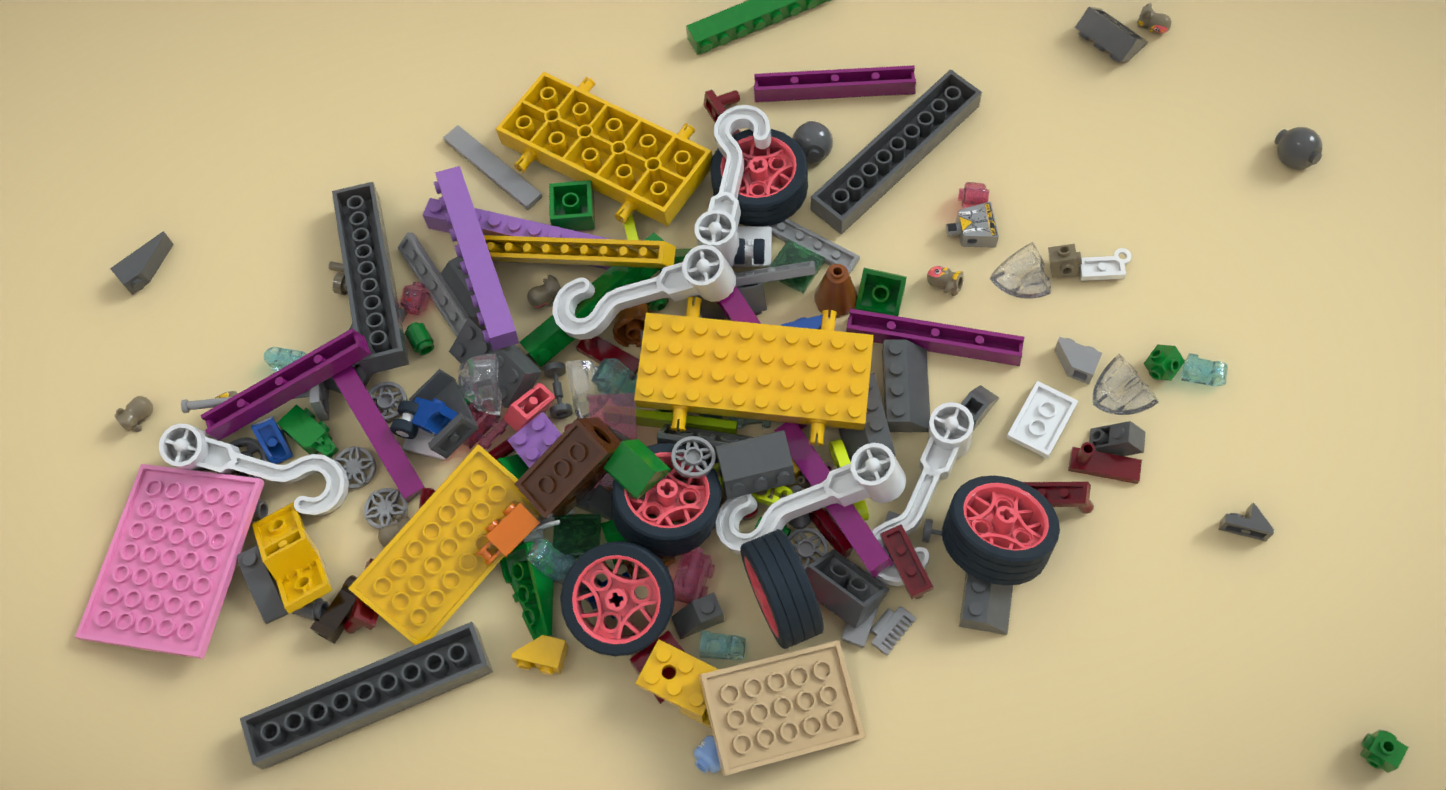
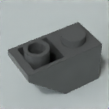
M981 385L972 390L961 403V405L968 408L973 416V431L999 399L998 396Z
M1131 421L1091 428L1089 443H1092L1095 451L1120 456L1144 453L1146 432Z

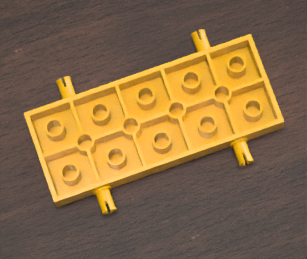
M543 71L496 128L501 144L522 154L518 161L514 163V167L519 172L524 173L533 161H537L575 181L591 180L593 190L623 204L617 213L614 214V217L619 222L621 221L625 224L633 211H638L669 226L710 171L712 161L711 150L689 140L695 133L694 127L692 125L688 126V123H685L678 134L589 93L595 86V82L591 78L588 80V77H585L580 85L576 87Z
M693 297L687 298L686 316L646 313L634 401L637 407L673 411L671 430L677 431L678 423L679 432L686 430L687 412L811 425L809 444L815 446L816 436L818 437L817 446L824 445L825 426L864 430L874 335L835 331L836 311L831 310L830 319H828L829 310L822 311L820 330L699 318L702 299L695 297V303Z

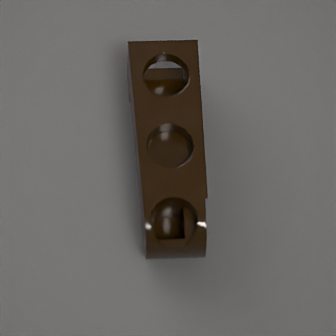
M354 575L346 579L340 592L320 620H315L310 627L317 635L333 644L336 643L344 631V623L352 614L357 596L348 588L358 578Z

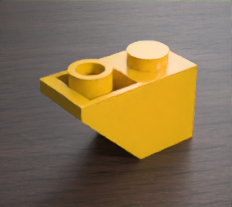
M541 635L514 651L511 658L517 663L516 666L521 669L530 670L533 667L540 669L539 672L546 675L561 674L569 646L566 640Z

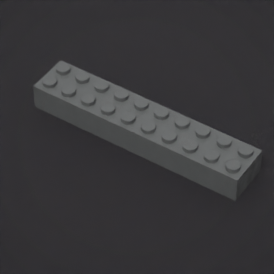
M950 69L811 196L810 210L842 235L979 107L982 92Z
M368 182L332 191L353 329L365 336L371 355L360 360L359 363L365 375L409 365L380 197L373 182Z
M469 622L240 718L252 764L263 770L492 673L493 670L477 627L473 622Z

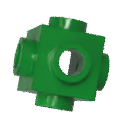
M1157 344L1143 364L1153 379L1171 381L1185 363V360L1176 346Z
M1378 730L1372 734L1368 733L1361 742V746L1364 748L1360 756L1365 758L1370 766L1389 773L1398 769L1409 747L1399 742L1394 734Z

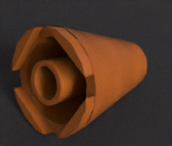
M833 264L827 269L814 294L818 310L821 313L823 310H829L828 317H830L831 310L837 312L836 318L844 314L848 315L850 309L856 307L857 291L848 269L842 264Z
M647 303L623 309L616 315L613 337L618 344L624 347H629V344H636V347H641V330H644L646 313H650Z

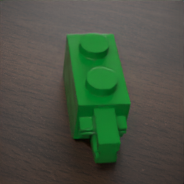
M296 404L277 422L279 427L309 455L320 453L331 458L338 451V448L332 442V437L328 433L330 431L328 426L322 421L317 423L314 420L315 415L308 408L303 410Z

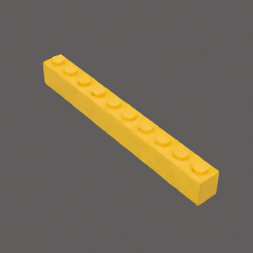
M484 235L492 261L664 268L674 265L676 246L665 241Z

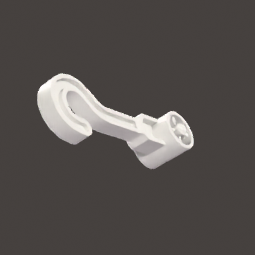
M740 105L727 109L718 117L714 125L716 145L725 157L726 164L719 193L711 197L708 212L703 213L695 223V236L698 246L710 245L716 247L730 266L735 264L734 257L739 247L737 228L741 210L737 198L744 172L743 153L737 141L732 137V134L738 129L748 128L753 131L755 146L758 149H766L771 143L770 121L766 114L759 108L749 105Z
M699 245L686 254L683 262L664 267L658 276L622 286L606 293L599 300L593 311L585 318H576L575 309L581 301L589 299L594 295L595 288L586 278H577L565 284L557 293L553 302V316L556 324L570 337L579 340L592 339L600 335L621 310L662 298H670L676 302L698 295L710 302L721 301L733 292L736 285V275L725 257L716 247Z
M953 402L944 403L932 412L929 421L928 443L920 459L922 473L905 511L900 516L884 522L872 531L883 549H885V545L880 537V533L902 524L907 535L914 532L925 515L938 483L941 480L948 479L956 459L964 456L970 449L974 420L968 408ZM917 547L914 550L924 569H926L929 563V552L924 547ZM894 565L886 567L876 577L884 584L892 586L904 585Z
M180 423L170 426L160 438L159 451L161 457L165 462L182 469L195 471L210 469L228 475L234 471H239L273 482L286 484L300 481L317 472L322 473L326 479L324 492L314 498L299 496L294 501L296 511L306 515L323 516L333 513L343 504L348 495L349 480L346 471L339 462L325 455L311 454L286 465H277L240 453L239 447L218 441L216 438L206 434L205 430Z
M879 443L865 444L855 452L850 464L830 471L826 480L822 483L781 498L773 503L763 515L758 527L751 533H740L739 524L744 516L757 509L756 499L751 494L727 499L719 509L716 519V532L721 542L735 554L741 555L740 547L743 543L777 529L782 530L790 520L825 506L837 503L845 507L866 498L879 503L891 502L904 491L906 476L888 447Z

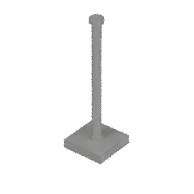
M324 381L294 398L310 397V404L319 420H329V389L325 388ZM231 397L196 401L185 399L181 401V409L183 413H189L190 410L214 408Z

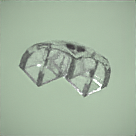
M1033 242L1012 254L990 276V280L1000 290L1011 296L1033 299L1051 294L1050 278L1044 272V261Z
M484 354L470 358L460 365L458 369L460 390L464 398L472 403L477 410L487 414L501 415L502 394L497 383L499 362L496 354Z
M1120 354L1103 370L1095 384L1092 396L1095 407L1116 415H1131L1143 412L1159 402L1151 388L1137 375L1138 372Z
M589 360L565 362L577 418L590 417L603 408L610 399L615 386L614 370L606 364L594 366L593 362Z

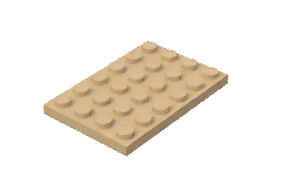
M839 640L699 675L723 776L865 738Z

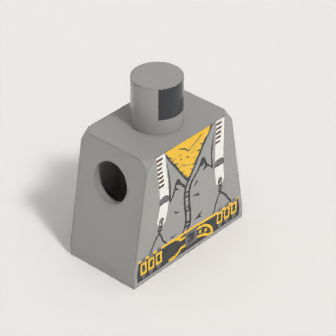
M991 202L959 210L956 223L946 224L947 236L959 235L960 243L963 247H996L999 234Z

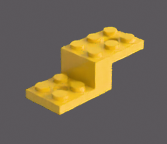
M294 502L252 524L262 561L277 582L284 608L288 614L303 608L308 603L325 596L333 590L320 553L306 533L300 513L294 508Z
M658 639L635 684L680 707L681 714L711 728L699 675L719 669ZM666 667H672L676 670V675L672 679H665L662 676V671Z

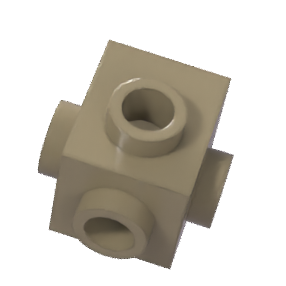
M1075 244L1048 247L1052 278L1078 274V265H1082L1081 253L1076 252Z

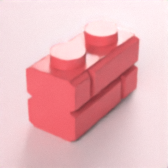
M539 382L533 389H530L512 403L503 418L518 432L541 412L545 413L554 401L555 396Z

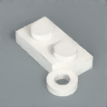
M1120 248L1115 251L1113 256L1081 258L1082 265H1078L1080 280L1124 279L1126 276L1125 265L1131 260L1130 251ZM1123 254L1126 256V259H1120L1118 255Z

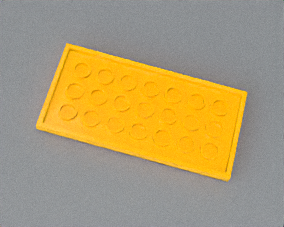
M477 444L348 589L409 641L417 645L436 635L504 557L500 553L487 566L485 564L486 560L480 555H476V552L488 541L484 536L487 533L486 527L495 519L499 522L505 516L502 512L511 503L516 505L520 502L536 519L541 514L515 486L518 479ZM493 544L487 548L492 554L498 550Z

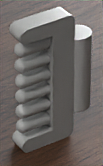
M899 607L895 613L888 608L870 630L876 636L872 641V645L883 654L889 655L890 650L894 648L893 645L897 644L896 640L899 641L901 639L900 636H904L903 631L906 632L908 630L906 626L911 627V623H914L916 618L903 607Z

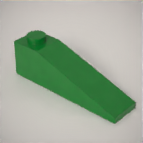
M548 540L527 542L515 547L507 556H504L500 560V565L506 584H511L515 592L512 596L515 602L520 603L523 609L522 617L533 640L541 635H552L553 558Z

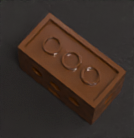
M599 417L576 418L515 483V486L544 519L566 515L607 474L604 466L621 441Z

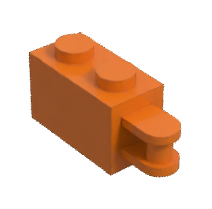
M520 502L516 505L513 503L508 505L502 512L505 516L499 522L495 519L486 527L487 533L484 536L488 541L476 552V555H480L486 560L485 564L487 566L500 553L507 556L540 523ZM491 544L498 549L494 554L487 549Z

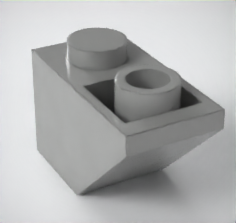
M1059 337L1054 351L1067 376L1090 384L1102 353L1093 347L1080 345L1070 338Z

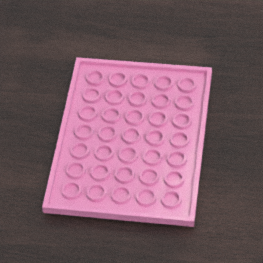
M141 464L75 638L204 659L238 561L237 554L241 553L265 482L260 478Z

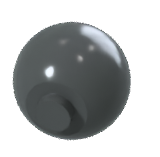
M808 121L800 125L792 137L802 147L807 163L823 161L832 150L833 138L829 129L815 121Z
M1296 127L1289 131L1283 129L1275 138V144L1278 145V157L1289 168L1305 169L1317 164L1322 157L1321 138L1310 128Z

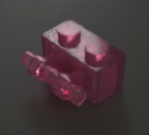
M479 394L468 406L478 429L463 444L471 449L478 442L484 450H488L492 446L491 442L498 435H502L509 424L504 418L498 422L501 416L497 407Z
M695 547L694 551L682 554L673 582L676 601L689 604L707 595L708 587L705 585L707 579L712 578L715 565L712 564L711 556L703 554L704 550Z

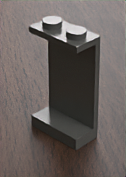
M441 369L409 398V401L414 402L416 397L430 401L435 398L444 402L445 406L458 413L428 443L430 450L446 459L478 429L456 379Z

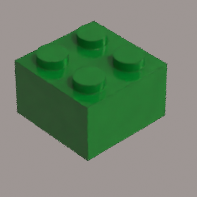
M591 180L549 183L551 225L574 231L594 230L595 207Z

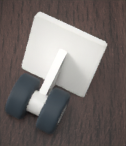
M738 226L739 247L734 257L735 264L731 267H771L772 228Z
M408 400L401 401L397 412L402 417L392 421L390 430L395 435L405 438L404 451L445 460L446 458L429 448L428 443L434 438V434L423 431L411 422L419 404Z

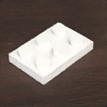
M1037 381L1006 438L1048 459L1078 401Z

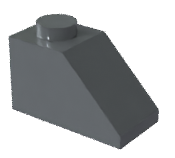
M714 592L690 602L671 617L680 640L724 622L723 612Z

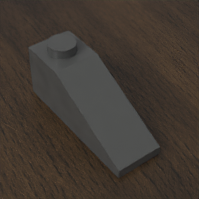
M163 231L110 269L133 295L150 283L174 244Z
M255 546L237 554V560L243 577L265 624L288 615L284 608L277 582L263 563L259 547Z

